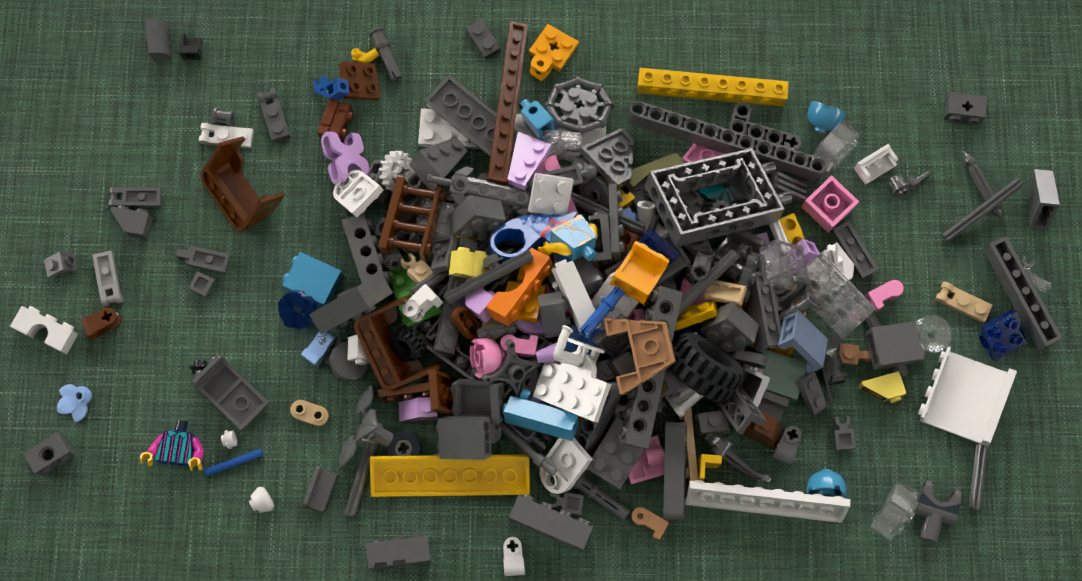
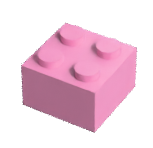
M831 175L805 200L802 208L829 233L856 207L859 201Z

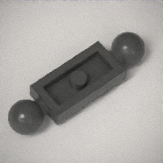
M577 164L541 174L572 178L574 180L573 186L583 184V177L586 179L595 178L597 168L592 164H587L580 170ZM531 178V180L528 183L527 189L530 192L532 190L534 178Z

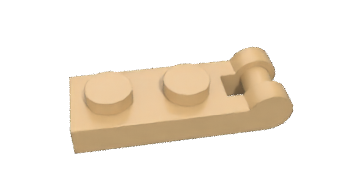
M942 283L940 287L942 290L937 294L936 301L981 323L986 321L992 304L954 287L951 283ZM948 293L953 295L951 299L947 297Z

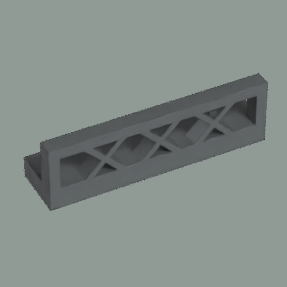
M741 385L731 396L728 404L726 402H717L740 434L744 433L751 422L763 426L766 422V418ZM736 406V413L733 414L734 407ZM744 416L745 418H744V420L742 421V423L740 424V422H741V417Z

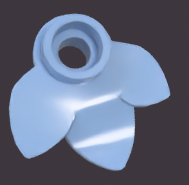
M65 385L59 390L63 398L57 404V412L60 414L71 413L73 420L79 422L88 412L87 404L92 398V393L85 386Z

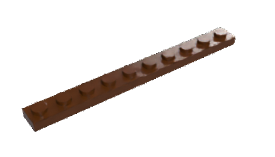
M510 21L508 27L487 181L506 185L528 29V24Z

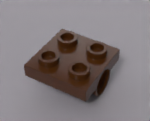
M343 61L339 63L341 79L348 80L349 94L344 99L378 101L380 99L375 64Z

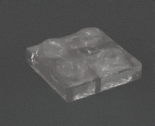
M544 130L543 141L552 145V150L548 154L549 157L556 155L557 159L568 161L580 158L579 151L582 133Z

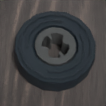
M407 431L394 434L390 445L386 447L388 456H420L422 452L419 439L413 433ZM402 444H405L406 447L409 446L406 454H403L402 451L399 453Z

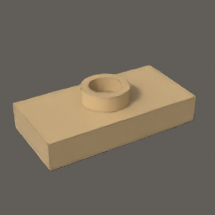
M716 280L704 291L703 297L707 300L726 304L735 302L738 306H742L747 288L743 285Z

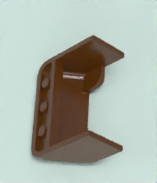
M244 136L220 142L201 171L203 185L233 228L238 232L249 229L273 213L285 196L282 192L259 198L240 172L244 165V158L238 150L245 140Z
M411 294L405 295L361 316L354 323L355 332L381 387L386 390L395 389L428 375L429 370H438L443 364L442 361H439L424 368L419 359L414 362H406L405 359H400V355L396 356V351L391 350L393 346H389V338L392 333L388 324L393 323L398 317L396 306L409 300L412 297Z

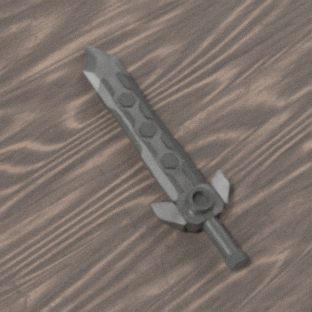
M470 167L458 170L451 179L433 176L432 174H427L426 183L428 184L433 183L449 187V191L452 193L451 197L458 205L465 200L464 196L473 195L499 200L501 203L528 209L531 192L528 189L522 190L496 184L495 182L471 177L467 178L466 176L473 170Z

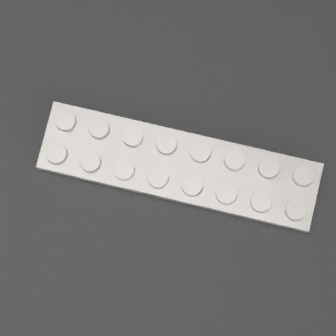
M702 480L690 481L686 492V505L842 523L850 508V499H844L841 496L827 497L822 494L809 495L799 491L792 493L784 492L781 489L748 488L738 484L733 486L724 485L721 482L705 483Z

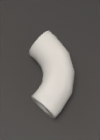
M644 200L637 203L638 222L645 225L643 233L646 235L652 215H656V207L654 202ZM659 222L652 242L668 233L667 229Z

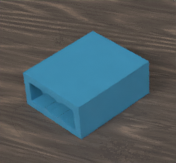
M299 252L298 256H295L291 262L292 268L290 272L284 275L282 286L286 291L323 307L332 299L343 277V273L335 267Z

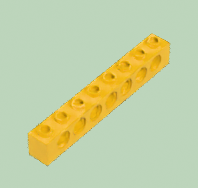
M640 68L637 93L784 107L788 98V81Z

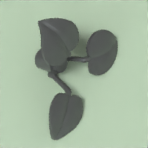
M372 384L364 391L357 402L356 414H362L364 418L357 431L356 439L352 435L341 449L339 466L342 471L343 467L352 459L357 443L365 442L373 445L378 443L388 447L393 439V433L383 429V426L378 424L376 411L370 409L367 412V408L370 406L373 398L374 385ZM368 435H369L370 438H372V439H363V438L367 437Z

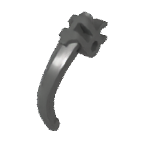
M793 276L792 280L797 286L783 297L775 295L778 314L789 308L793 301H797L810 286L809 279Z
M710 432L705 437L708 451L713 455L722 456V460L755 480L766 483L771 481V477L758 473L730 450L733 446L730 441L723 437H714Z

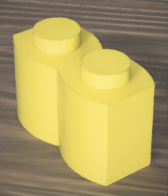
M458 247V250L451 251L449 275L468 279L481 275L489 270V268L482 269L485 266L483 259L488 257V255L484 251H474L473 253L469 252V248Z

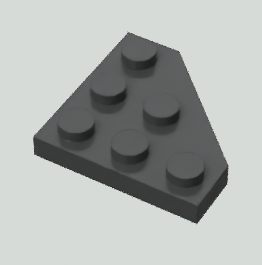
M623 128L580 148L579 152L590 164L594 165L597 171L610 184H617V188H620L630 183L634 139Z

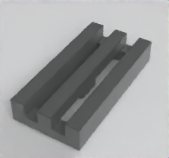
M780 172L773 174V188L776 192L784 193L789 191L792 199L801 203L805 202L807 191L804 189L807 188V184Z

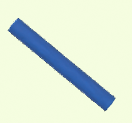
M260 448L204 469L205 474L209 476L263 456V452Z

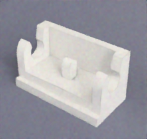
M889 144L859 161L854 167V170L865 185L897 165L896 161H898V158Z

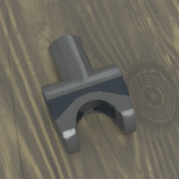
M926 479L923 482L913 510L914 514L925 517L920 539L937 543L942 523L954 526L960 509L961 491L954 488L947 501L940 502L933 495L932 481Z

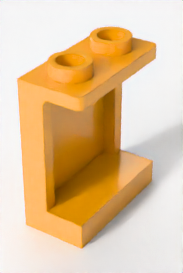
M635 241L627 257L614 273L610 285L613 287L618 286V290L620 288L623 289L625 294L644 304L670 261L664 255L649 249L647 245Z

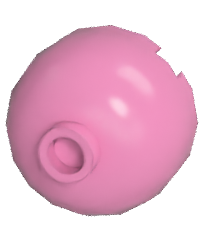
M489 338L472 340L474 345L470 346V361L472 368L476 367L478 373H475V375L481 378L483 374L489 375L495 372L505 360L503 349L494 340Z

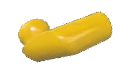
M358 48L351 51L352 59L359 63H369L380 56L375 48L368 53L361 52Z

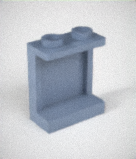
M800 311L784 317L778 346L782 350L793 346L807 360L805 371L808 374L823 368L828 339Z

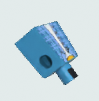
M525 99L519 104L523 122L534 138L548 142L556 136L553 118L538 101L530 103Z

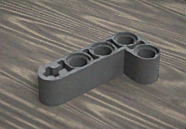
M741 102L735 106L729 130L739 128L741 130L740 133L752 136L751 133H757L759 135L758 139L771 142L769 138H775L777 143L774 144L798 151L801 140L797 135L749 122L751 114L749 104ZM738 111H743L746 115L741 116L738 114Z

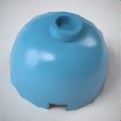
M811 101L807 113L808 121L815 127L814 130L823 134L826 131L837 130L842 125L846 115L840 109L832 106L829 107L816 101Z
M822 469L809 478L807 494H822L827 497L841 496L846 499V483L836 472L830 469Z

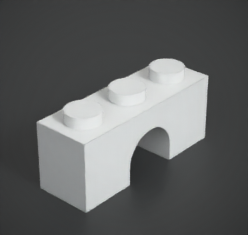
M21 306L10 327L31 338H34L40 329L47 328L48 336L44 343L62 353L68 354L78 336L73 331L74 327L65 322L62 325L57 323V319L51 315L46 314L44 317L39 314L40 311L32 306H29L28 309Z

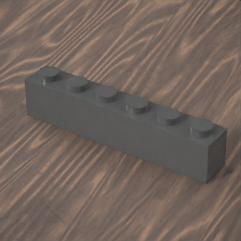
M1007 236L988 244L983 251L1037 350L1039 351L1063 339Z

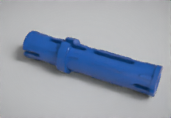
M615 286L610 294L601 300L599 307L583 326L579 328L578 331L582 336L585 335V338H589L608 313L614 311L615 305L625 295L623 289L620 288L618 290L619 287Z

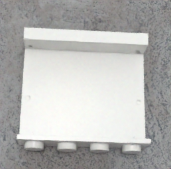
M948 346L946 352L942 351L939 357L940 369L935 368L932 379L935 380L933 387L928 386L926 391L927 403L926 405L922 403L918 412L919 415H922L920 421L989 447L1017 371L1009 368L1008 372L949 352L951 347Z

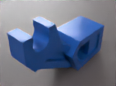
M319 77L320 80L313 81L315 92L328 97V99L340 100L349 94L348 80L335 79L329 82L327 77Z

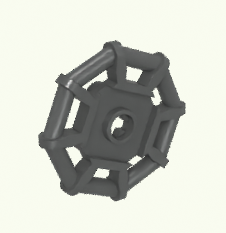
M576 76L574 79L560 84L555 83L552 86L553 90L547 102L544 103V109L553 118L554 126L557 129L562 128L572 131L580 136L583 133L600 127L604 128L607 125L606 121L611 110L614 108V102L609 98L602 83H594ZM582 86V87H585V88H589V89H592V91L589 92V91L580 89V87ZM598 95H600L603 102L598 103ZM557 96L562 98L560 103H555ZM580 104L584 107H580V109H577L576 105ZM598 110L603 111L600 117L596 115ZM556 111L562 112L563 116L559 117ZM587 120H589V122L593 121L592 123L583 125Z

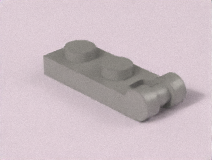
M106 251L93 254L102 306H109L110 303L114 302L116 304L122 303L123 298L113 252ZM113 290V295L108 296L107 291Z

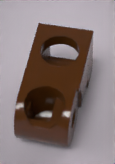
M624 228V236H621V241H624L625 248L631 250L635 241L641 243L643 237Z

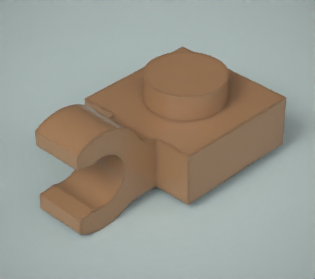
M840 343L838 352L841 356L842 364L857 366L858 360L871 362L869 351H859V345Z

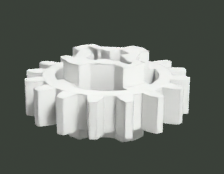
M390 151V155H385L386 160L381 161L383 168H379V171H382L379 178L383 179L381 184L386 186V190H391V192L394 190L397 176L405 177L408 182L411 175L415 174L409 166L412 158H408V153H403V151Z

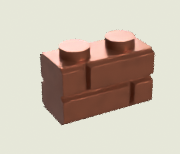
M329 99L317 131L320 139L325 132L337 133L340 141L345 139L348 129H346L348 122L351 123L354 117L351 105Z

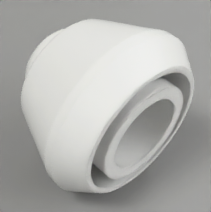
M258 487L252 493L249 503L254 511L258 510L259 513L273 510V501L264 487Z

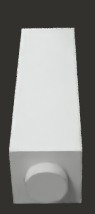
M565 259L556 263V268L552 269V272L564 299H567L568 308L579 330L594 313L595 309L573 260L567 262Z

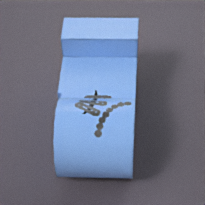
M329 331L322 335L319 332L308 348H305L301 353L302 357L316 367H319L334 345L337 336L332 333L330 334Z

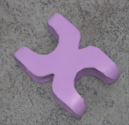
M325 132L321 138V144L326 158L333 161L328 165L331 181L334 184H342L347 179L348 172L360 170L367 175L369 171L368 161L359 155L364 150L361 136L358 133H350L345 137L343 144L337 133Z

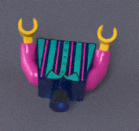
M176 420L175 431L165 430L163 434H160L147 452L140 455V463L143 464L145 460H148V466H152L154 459L158 463L189 466L190 471H193V467L198 466L199 471H201L204 449L196 435L187 432L188 421Z

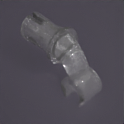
M1027 255L1021 258L1020 262L1034 287L1043 293H1047L1051 283L1036 276V273L1031 271V267L1035 264L1034 258L1029 263L1025 260Z

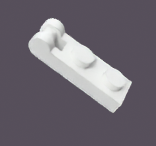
M201 123L200 130L202 133L198 140L201 144L218 146L220 142L244 136L245 140L240 148L251 149L253 129ZM209 132L214 133V137H209Z

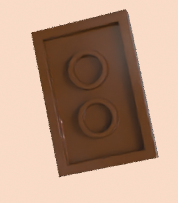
M429 370L428 383L400 386L392 390L378 389V398L384 399L385 402H396L397 398L410 400L418 395L430 397L432 411L446 416H453L451 412L453 397L450 390L452 384L457 379L438 370Z

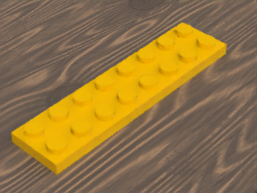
M492 455L485 460L440 459V456H370L371 497L530 495L529 455Z

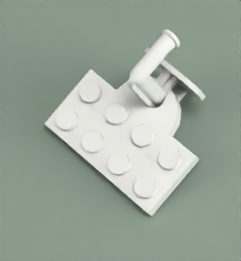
M563 325L553 353L554 360L562 363H544L533 397L598 423L611 384L596 378V362L599 354H604L605 351L569 338L573 330ZM567 341L578 345L575 352L564 351Z

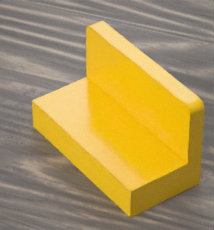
M701 454L697 460L698 480L705 478V468L717 469L722 464V456Z

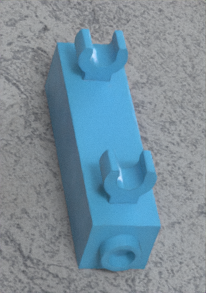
M526 389L522 390L520 398L510 396L508 403H504L502 414H504L505 423L573 441L579 426L578 415L567 410L532 402L531 396H529L531 391Z

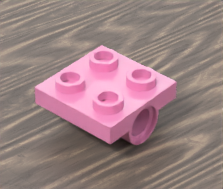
M658 435L651 437L649 448L643 451L628 476L631 485L664 476L665 454L660 445Z

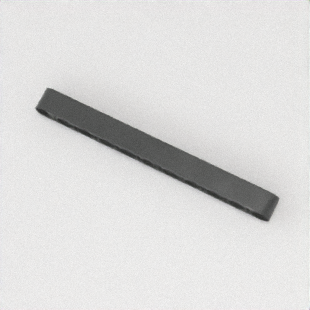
M635 101L631 103L627 113V121L632 125L689 143H695L724 154L752 148L760 164L773 161L776 170L810 181L819 180L826 170V162L821 158L644 102Z

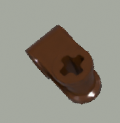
M104 308L94 314L85 316L80 321L87 338L94 339L117 328L121 324L122 319L120 314L113 309Z

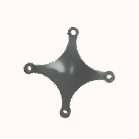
M507 339L505 345L508 352L505 360L495 372L489 375L483 374L481 379L486 384L497 380L506 381L512 387L513 392L511 395L520 398V386L526 374L536 367H542L544 363H538L537 357L531 361L519 358L515 352V343L511 339Z

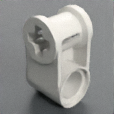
M510 537L505 540L503 545L505 576L525 575L521 542L516 537ZM510 541L518 544V548L514 550L515 552H511L509 548L507 549Z

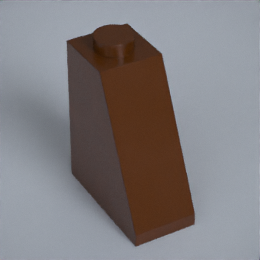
M760 411L766 418L764 425L760 426L751 422L743 435L775 450L782 433L779 420Z

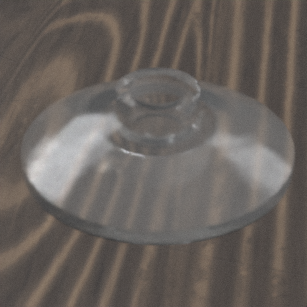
M928 314L917 320L915 324L919 329L920 343L925 351L939 352L949 345L952 331L949 323L944 318ZM932 332L933 338L928 337L927 333Z

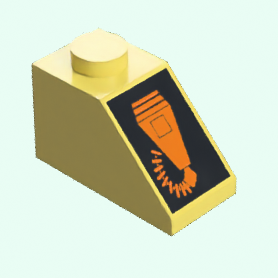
M899 371L863 381L858 385L860 390L883 402L890 400V403L901 401V397L907 394Z

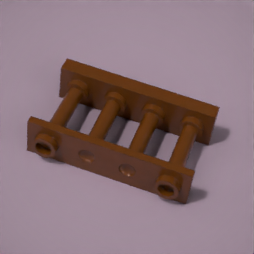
M397 176L378 244L382 254L390 255L391 249L395 247L419 251L422 260L427 261L428 255L432 253L433 245L431 243L441 205L446 200L447 193L443 185L437 184L436 191L412 188L408 185L405 177ZM414 195L433 198L431 208L405 205L404 200L406 196ZM406 212L429 216L427 226L400 222V215ZM404 230L423 233L424 237L422 244L395 240L396 231Z

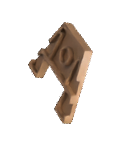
M603 319L608 337L628 333L636 372L616 377L620 395H625L676 363L666 322Z

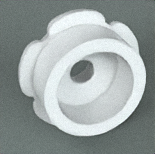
M225 430L224 435L221 436L222 444L224 447L227 446L228 449H232V447L237 446L236 434L234 431Z

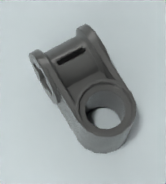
M789 426L782 431L772 454L773 459L787 465L792 464L801 439L799 428ZM793 431L795 438L790 440L787 433Z

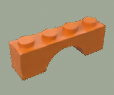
M533 248L529 249L533 255V261L521 266L525 274L521 285L509 292H497L486 306L491 318L508 327L517 320L523 307L529 304L532 295L540 289L546 276L548 277L552 273L553 265L551 258Z

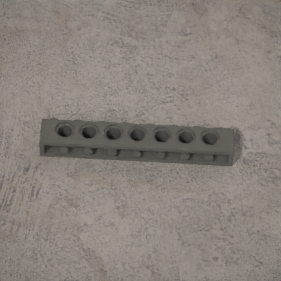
M662 286L655 287L650 293L649 301L651 303L650 308L645 314V320L666 322L672 343L683 292ZM661 304L665 307L664 314L660 311ZM666 369L646 381L648 385L646 391L643 390L641 384L628 392L627 397L629 401L628 406L625 407L623 412V418L625 419L623 426L619 430V443L642 449L649 448ZM639 401L643 403L642 411L638 409ZM635 421L639 423L637 431L633 427Z

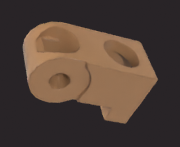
M642 507L636 508L631 515L632 522L636 526H644L654 532L652 538L657 541L660 540L669 524L668 521Z

